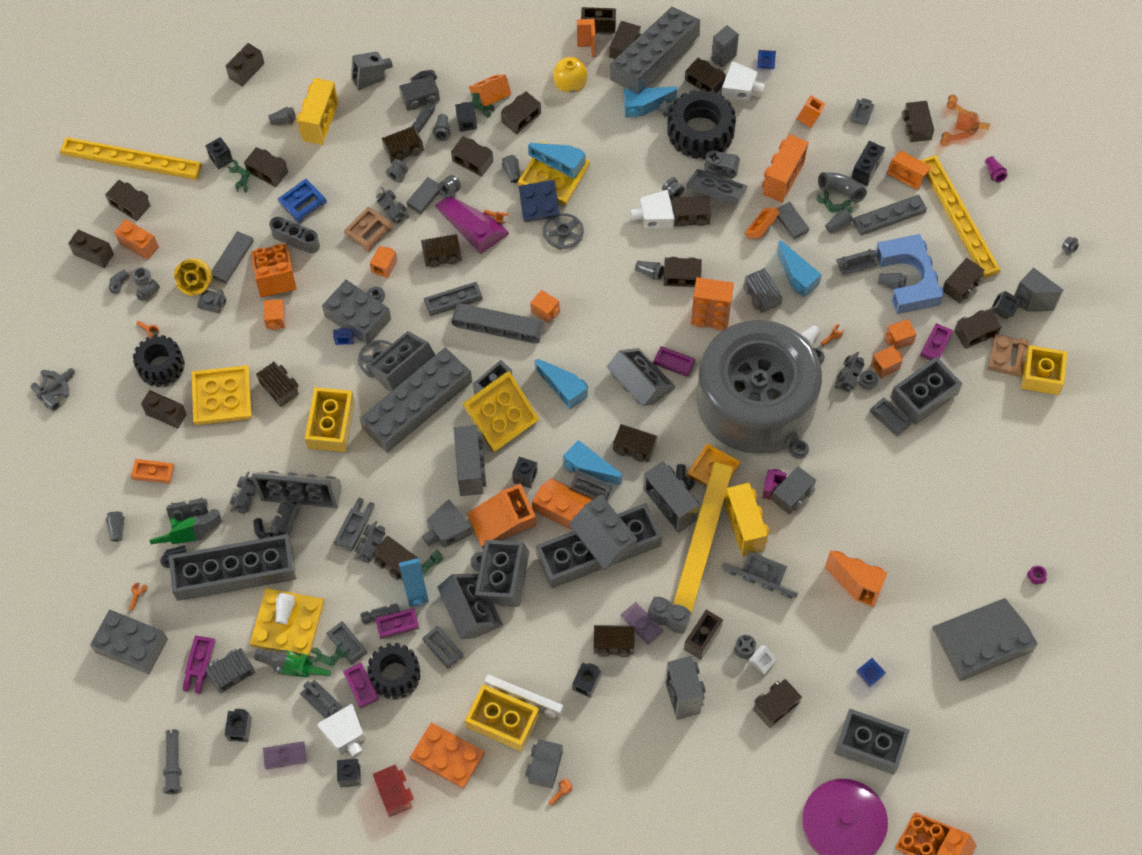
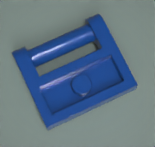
M304 179L278 198V202L297 223L301 222L303 217L315 208L327 203L325 197L307 179ZM313 197L316 198V199H315L313 202H311L309 205H307V206L304 207L302 210H300L299 212H297V210H296L297 208H299L300 206H302L304 203H306V202H307L308 200H310L311 198H313Z

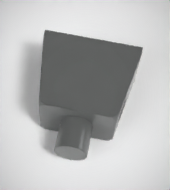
M377 51L353 55L351 79L356 88L361 90L382 81L385 70L393 67L390 58L382 59Z
M448 499L427 519V527L430 531L422 535V538L428 546L438 540L442 547H447L472 535V530L469 523L450 499Z

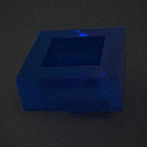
M758 50L757 68L774 69L776 51Z
M340 328L333 330L335 345L354 344L352 329Z
M873 658L856 671L869 687L873 686L886 674Z

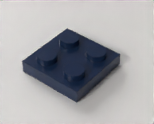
M555 180L519 186L524 222L560 216Z

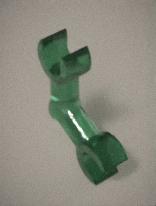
M471 93L474 108L483 111L486 117H491V112L487 110L494 111V106L492 104L483 106L479 102V93Z
M232 160L235 167L227 166L229 172L242 175L240 181L235 184L236 190L238 192L239 188L244 186L243 189L246 193L248 191L247 181L250 171L239 166L238 161Z
M824 190L823 194L825 198H822L817 193V201L824 204L829 212L833 213L847 209L849 213L853 211V207H846L851 205V200H845L843 204L834 205L830 201L829 193Z
M438 550L434 551L426 562L420 563L422 573H426L434 564H438L443 560L442 554Z
M341 642L331 657L322 654L318 648H312L310 652L316 654L317 657L309 656L308 660L311 663L319 661L332 667L340 658L348 655L350 648L346 652L341 651L340 647L343 644Z

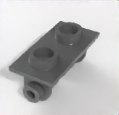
M381 187L383 193H379L376 196V201L384 210H387L386 213L393 222H401L404 215L409 218L410 216L405 212L407 208L400 201L397 202L395 200L397 196L390 189L387 191Z
M871 249L836 259L842 275L877 266L874 259L876 252Z
M859 352L846 357L843 362L845 366L837 375L835 388L843 386L846 392L854 389L858 378L853 373L859 376L865 365L864 359L858 357Z
M247 472L244 477L240 476L236 486L239 487L237 494H233L229 503L232 504L231 512L234 508H237L241 514H245L249 510L253 498L246 496V494L254 496L256 491L252 476L251 478L248 477L250 472Z
M203 497L189 500L188 504L185 501L172 502L171 505L166 507L169 520L175 518L176 521H183L190 517L209 513L207 508L208 501L203 499Z
M284 497L280 501L277 513L282 515V517L275 516L270 527L271 534L280 536L291 533L292 525L299 513L301 502L291 503V499L288 497Z
M378 521L371 525L368 524L363 532L365 538L363 542L360 541L354 551L357 554L354 559L361 556L362 561L365 563L373 560L372 552L377 547L373 546L372 543L379 545L386 534L385 527L380 525L376 527Z
M315 679L311 683L307 681L303 685L305 689L300 695L325 719L337 713L343 707Z

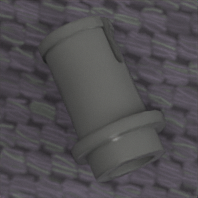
M151 279L141 289L138 288L135 294L140 301H147L148 297L159 289L160 286L154 279Z

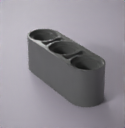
M279 216L270 220V230L273 238L308 253H315L319 250L320 243L318 235L314 230Z

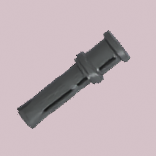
M172 729V733H170V730L165 731L166 768L163 771V776H165L163 793L170 795L182 792V787L180 786L182 770L179 767V731Z

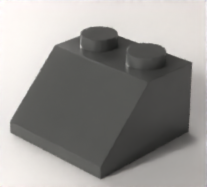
M1033 267L1019 282L1014 296L1021 299L1018 307L1023 308L1027 312L1053 311L1064 290Z

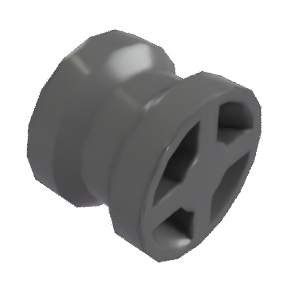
M394 159L392 166L387 168L386 174L392 180L400 182L403 178L402 175L408 172V167L402 161Z
M449 175L438 184V189L444 197L449 198L461 189V183L457 177Z
M675 177L668 179L662 186L663 191L668 190L671 200H673V197H680L685 190L683 185L678 184V180Z
M742 635L736 641L735 653L742 659L751 658L755 653L756 641L750 635Z

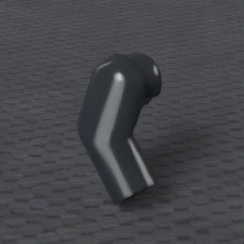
M431 69L420 71L410 79L412 82L433 75L434 80H436L438 76Z
M678 464L676 467V477L686 484L687 490H691L695 482L693 479L685 476L686 465Z
M261 518L253 520L254 532L259 539L273 537L271 532L265 534Z
M185 545L167 549L160 560L161 565L169 568V555L187 552Z

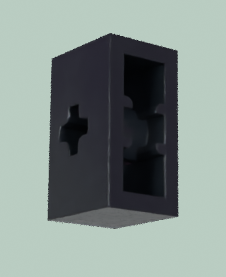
M868 141L854 166L851 178L868 186L883 160L885 147Z

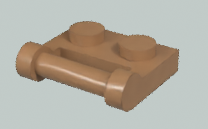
M367 207L344 230V233L365 251L369 252L373 248L372 246L387 231L393 228V225L376 211ZM378 224L382 225L368 240L364 239Z
M995 334L987 370L1013 376H1022L1024 353L1029 341L1024 338L1016 339ZM1012 347H1016L1018 349L1015 365L1009 366Z

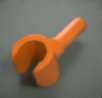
M484 210V214L494 217L496 222L507 223L503 220L504 215L509 216L508 213Z
M140 321L136 322V325L148 332L150 338H153L154 335L151 331L155 330L159 333L156 325L147 326Z
M835 324L832 333L821 342V345H826L834 338H841L845 329L837 331L840 324Z
M140 582L132 585L133 599L129 610L134 611L140 594L147 591L146 584L142 585L140 590Z
M567 778L558 783L561 790L549 801L551 806L561 796L572 791V785Z

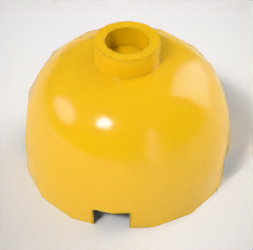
M562 58L557 62L553 70L554 84L563 92L580 91L587 83L588 72L585 64L578 58Z
M188 258L180 262L175 268L173 275L177 288L182 293L190 296L205 292L211 285L213 278L209 265L198 258Z

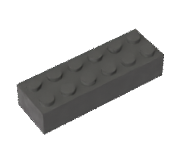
M671 6L610 64V80L639 94L700 36V19Z
M446 347L443 348L360 417L362 429L388 453L472 382L471 371Z
M646 503L618 514L637 538V549L616 563L661 546L662 536ZM574 531L536 545V555L551 589L603 569Z
M288 534L169 555L172 591L177 601L296 580L292 543Z

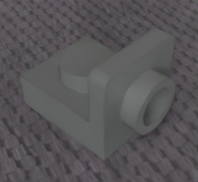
M865 98L857 99L850 121L867 126L874 109V104H871L872 101Z
M218 289V292L206 290L203 292L197 303L198 308L219 314L221 308H224L226 304L223 290Z

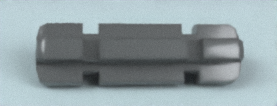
M431 103L425 105V109L420 112L416 121L411 125V127L415 126L418 133L431 117L430 115L435 111V106Z
M395 603L391 604L390 607L384 606L372 609L371 612H361L360 616L362 623L366 624L370 623L371 620L375 621V618L400 612L399 605Z

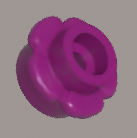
M1033 566L1027 573L1030 582L1035 585L1043 584L1047 580V572L1042 566Z

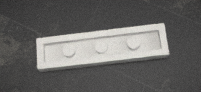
M487 674L484 681L486 686L539 708L547 717L561 718L564 712L563 705Z

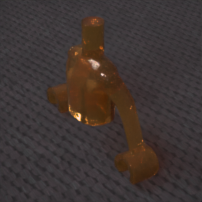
M950 95L947 107L949 109L955 108L959 111L955 129L965 132L955 135L943 132L941 136L943 139H941L940 143L942 146H947L950 141L974 135L978 129L989 130L990 123L979 122L977 113L962 108L957 104V96Z

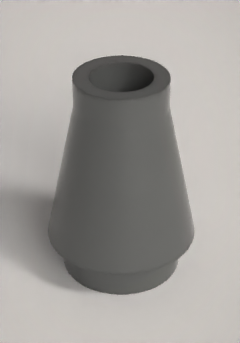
M286 106L268 115L271 125L292 124L293 121H296L293 107L288 108Z
M446 114L438 115L433 129L435 138L443 141L451 133Z
M515 155L506 156L502 159L503 163L501 165L511 183H517L520 179L519 159Z
M847 209L839 210L825 224V227L831 234L834 231L851 225L853 217Z
M638 260L635 265V271L653 280H659L663 275L664 266L660 265L659 262Z
M880 273L878 284L892 289L902 288L906 285L907 276L902 275V273Z
M109 512L105 521L110 534V540L112 542L122 541L125 522L123 512Z

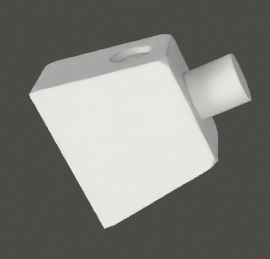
M732 61L722 87V96L725 99L750 101L753 92L763 94L765 84L756 82L758 73L755 70Z
M668 190L640 198V208L630 210L632 221L642 219L645 229H674V215Z
M352 704L317 724L321 733L339 754L348 750L352 758H356L363 753L359 743L364 741L365 737Z

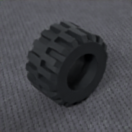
M153 335V338L147 337L145 342L141 341L139 343L140 347L136 346V353H133V363L140 378L145 383L148 382L150 386L155 384L156 387H161L162 384L168 386L169 382H176L175 378H180V372L184 371L183 365H185L184 357L176 341H173L170 337L166 338L165 335H161V337ZM157 357H168L167 360L160 365H150L151 362Z
M387 643V647L383 648V646H380L378 653L376 651L372 653L373 659L369 658V666H367L368 676L379 695L384 694V697L388 699L390 696H393V699H398L399 695L404 698L407 692L411 694L413 687L417 688L418 680L421 677L419 662L412 649L408 650V646L403 645L400 647V643H395V646H391V643ZM392 663H400L406 667L404 674L397 679H388L382 675L384 669Z

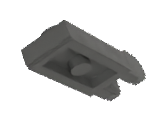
M360 497L357 499L334 540L336 546L353 552L370 519L369 517L375 506L374 503L369 502L364 513L359 511L363 506L364 499Z

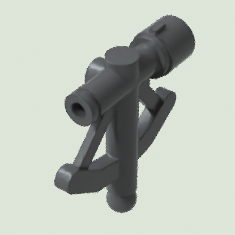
M69 368L67 372L65 371L61 375L55 371L42 370L40 372L43 376L42 386H39L36 382L31 384L30 388L36 393V397L40 401L43 399L44 405L51 411H55L60 407V402L54 396L64 395V397H69V386L66 380L71 375H74L75 370L73 368ZM47 377L54 378L55 380L46 386ZM62 385V391H54L57 387Z

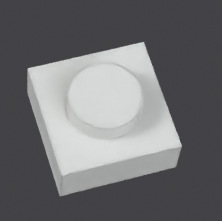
M761 645L749 660L759 673L765 675L777 659L767 646Z

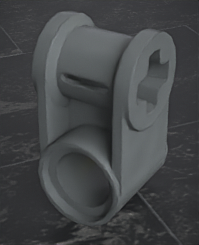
M709 151L706 155L704 169L712 174L734 178L738 173L740 158L735 154Z

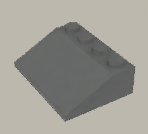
M276 471L252 473V479L261 501L280 503L284 497H288L291 499V503L301 502L300 505L338 508L342 486L340 480L336 477L327 476L324 478L313 474L302 476L292 472L281 474Z
M1006 598L932 627L959 681L1030 654L1038 645L1028 625Z

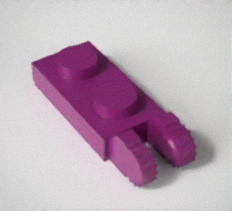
M195 635L185 669L183 691H189L192 677H196L195 693L200 694L202 692L204 679L207 676L205 669L209 667L208 665L211 662L216 643L214 638Z

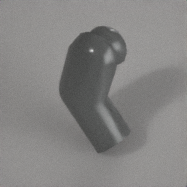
M125 269L110 278L109 290L111 293H119L122 281L129 277Z

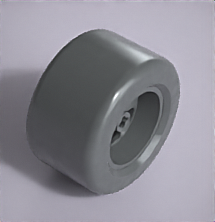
M751 320L737 323L724 329L709 343L700 362L697 406L704 425L720 442L741 452L764 454L786 448L784 447L786 444L785 438L792 435L790 446L806 432L815 415L822 384V371L818 356L810 343L801 334L777 322ZM748 369L752 370V372L748 375H744L741 373L742 371ZM772 378L776 379L779 383L773 382ZM734 382H744L747 389L737 392ZM770 390H775L781 395L777 399L770 400L767 393ZM751 394H756L760 396V401L748 398Z

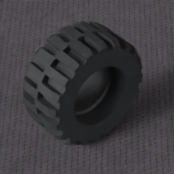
M700 89V91L692 90L689 94L686 92L681 95V98L678 97L669 109L667 124L669 141L672 145H675L674 148L678 152L682 151L683 155L687 157L690 155L694 159H697V157L706 159L709 151L723 153L726 151V147L728 148L731 145L732 139H734L736 125L735 110L731 107L729 100H725V97L721 94L717 95L715 91L710 90V92H707L706 89ZM694 118H707L717 126L711 130L698 131L692 129L686 123Z

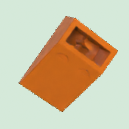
M276 244L273 247L258 248L255 251H251L260 298L297 290L287 244Z
M521 483L502 490L467 513L481 547H484L485 540L500 541L536 526V516Z
M832 550L829 552L825 565L828 572L854 600L871 607L875 606L888 572L879 566H870L861 559H852L840 551Z
M914 812L895 849L905 855H972L977 845L969 833Z

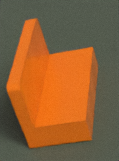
M577 19V47L591 46L592 57H595L594 19Z
M495 74L469 86L471 93H479L483 106H488L511 95L506 74Z
M899 151L891 160L886 174L918 190L925 175L930 171L931 166L903 151Z

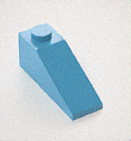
M677 86L645 88L639 94L629 89H624L625 117L644 116L660 108V103L665 99L667 102L675 101Z
M528 144L529 156L575 179L586 164V153L579 148H574L570 145Z
M780 240L778 242L777 254L790 285L796 293H800L805 297L820 284L822 274Z
M540 359L535 360V370L569 409L588 397V385L583 379L580 380L577 375Z
M579 440L563 455V465L569 472L576 474V471L580 470L608 483L617 485L622 483L623 474Z
M419 558L399 563L409 607L425 605L429 600Z

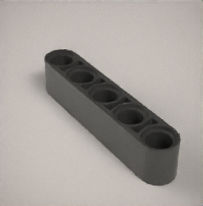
M466 304L456 305L451 320L453 326L461 329L529 343H539L544 328V323L538 319Z

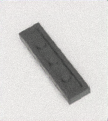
M918 194L853 218V223L861 236L926 213L927 207Z

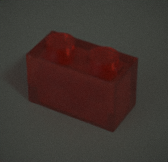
M396 764L372 774L389 817L413 808L410 802L414 800L410 788L405 789L403 782L407 781L402 769L398 770Z

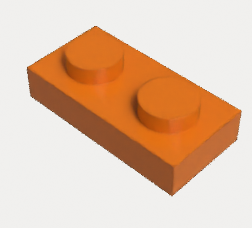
M776 207L764 208L744 232L747 238H761L767 228L775 222V218L780 213Z
M135 459L131 478L133 480L171 484L175 466L173 463Z

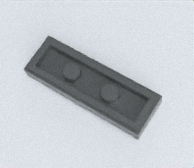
M237 231L213 267L212 277L227 284L254 242L253 238Z
M477 282L424 298L430 316L455 309L457 304L468 305L483 300Z

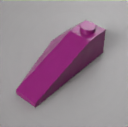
M452 196L446 197L435 205L480 254L509 235V232L499 222H496L494 218Z

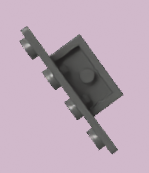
M752 551L749 552L743 569L726 562L721 566L726 568L725 572L736 576L738 573L743 575L745 581L750 583L760 582L763 588L770 591L777 589L781 591L780 595L792 599V596H798L799 592L780 585L788 566Z

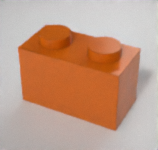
M127 219L114 232L119 244L146 260L159 248L154 235Z

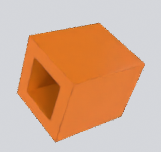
M810 95L796 119L812 128L826 103Z
M379 246L370 261L371 272L389 278L397 263L396 252L389 247Z
M540 290L530 302L531 312L547 323L553 318L555 319L560 313L559 300L543 290Z
M283 299L264 300V322L266 329L278 330L285 328V306Z
M907 319L889 325L885 334V340L888 345H893L896 350L913 344L917 334L911 322Z
M892 345L874 354L871 365L879 377L883 378L899 370L903 358L898 350L896 351Z

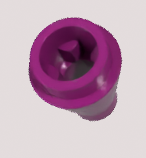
M990 156L985 160L992 181L999 183L1007 178V169L994 156Z

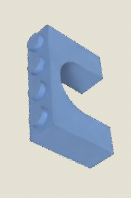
M916 234L878 242L875 252L880 267L905 263L914 266L922 277V280L915 285L894 289L891 299L896 314L939 306L944 297L942 287L938 285L937 272L933 271L932 258L927 254V245L925 240H922L921 235Z

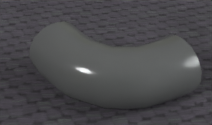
M822 172L818 177V185L821 190L840 192L854 203L862 201L867 194V190L859 182L847 175Z

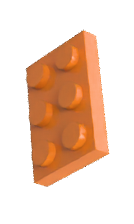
M431 722L412 752L410 760L464 789L485 755V751Z

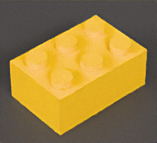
M314 78L312 84L308 86L307 97L303 99L302 111L297 115V123H299V133H301L303 141L323 145L339 102L334 81Z
M314 387L305 434V442L308 449L346 452L355 403L353 391Z
M749 482L726 488L724 506L741 556L749 555L750 551L754 553L764 551L766 543H768L767 537L770 535L768 525L764 524L762 520V508L757 506L756 491L754 488L751 489Z
M482 684L465 719V725L467 729L523 752L540 716L539 708Z

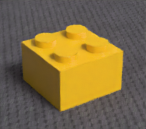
M1029 345L1024 356L1021 389L1059 395L1065 381L1067 351Z

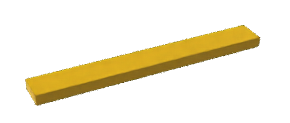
M69 137L65 138L60 150L61 155L193 180L198 179L202 168V163L198 161Z
M937 155L920 160L931 166L930 171L925 176L973 262L985 270L982 277L987 278L999 274L1001 269Z
M714 462L673 603L686 607L691 612V615L722 510L726 488H728L733 471L732 466Z

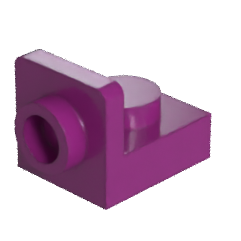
M768 469L762 498L770 500L771 493L776 490L777 483L781 484L786 479L787 473L779 469Z

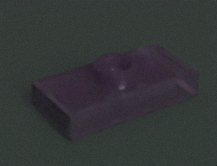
M637 602L633 603L621 614V618L629 626H635V632L648 645L663 633V629Z
M304 741L263 748L266 770L307 763Z

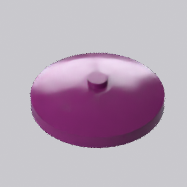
M834 779L823 783L811 793L803 809L802 826L808 843L819 855H874L886 837L888 817L883 802L871 788L851 779Z

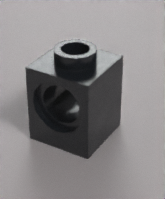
M473 102L455 104L459 131L477 129Z
M221 137L205 145L210 160L218 170L233 162L231 151Z
M1004 291L997 295L991 310L1000 317L1008 319L1014 316L1021 299Z
M519 456L512 472L513 483H521L522 486L531 489L538 473L537 462Z
M582 662L572 683V690L591 698L601 678L599 667L592 663L585 664ZM589 675L593 679L590 682H585L582 678Z
M244 709L228 711L224 734L228 741L249 742L252 721L249 712ZM243 721L241 727L234 728L236 722Z
M358 759L337 760V781L340 787L361 786V765Z

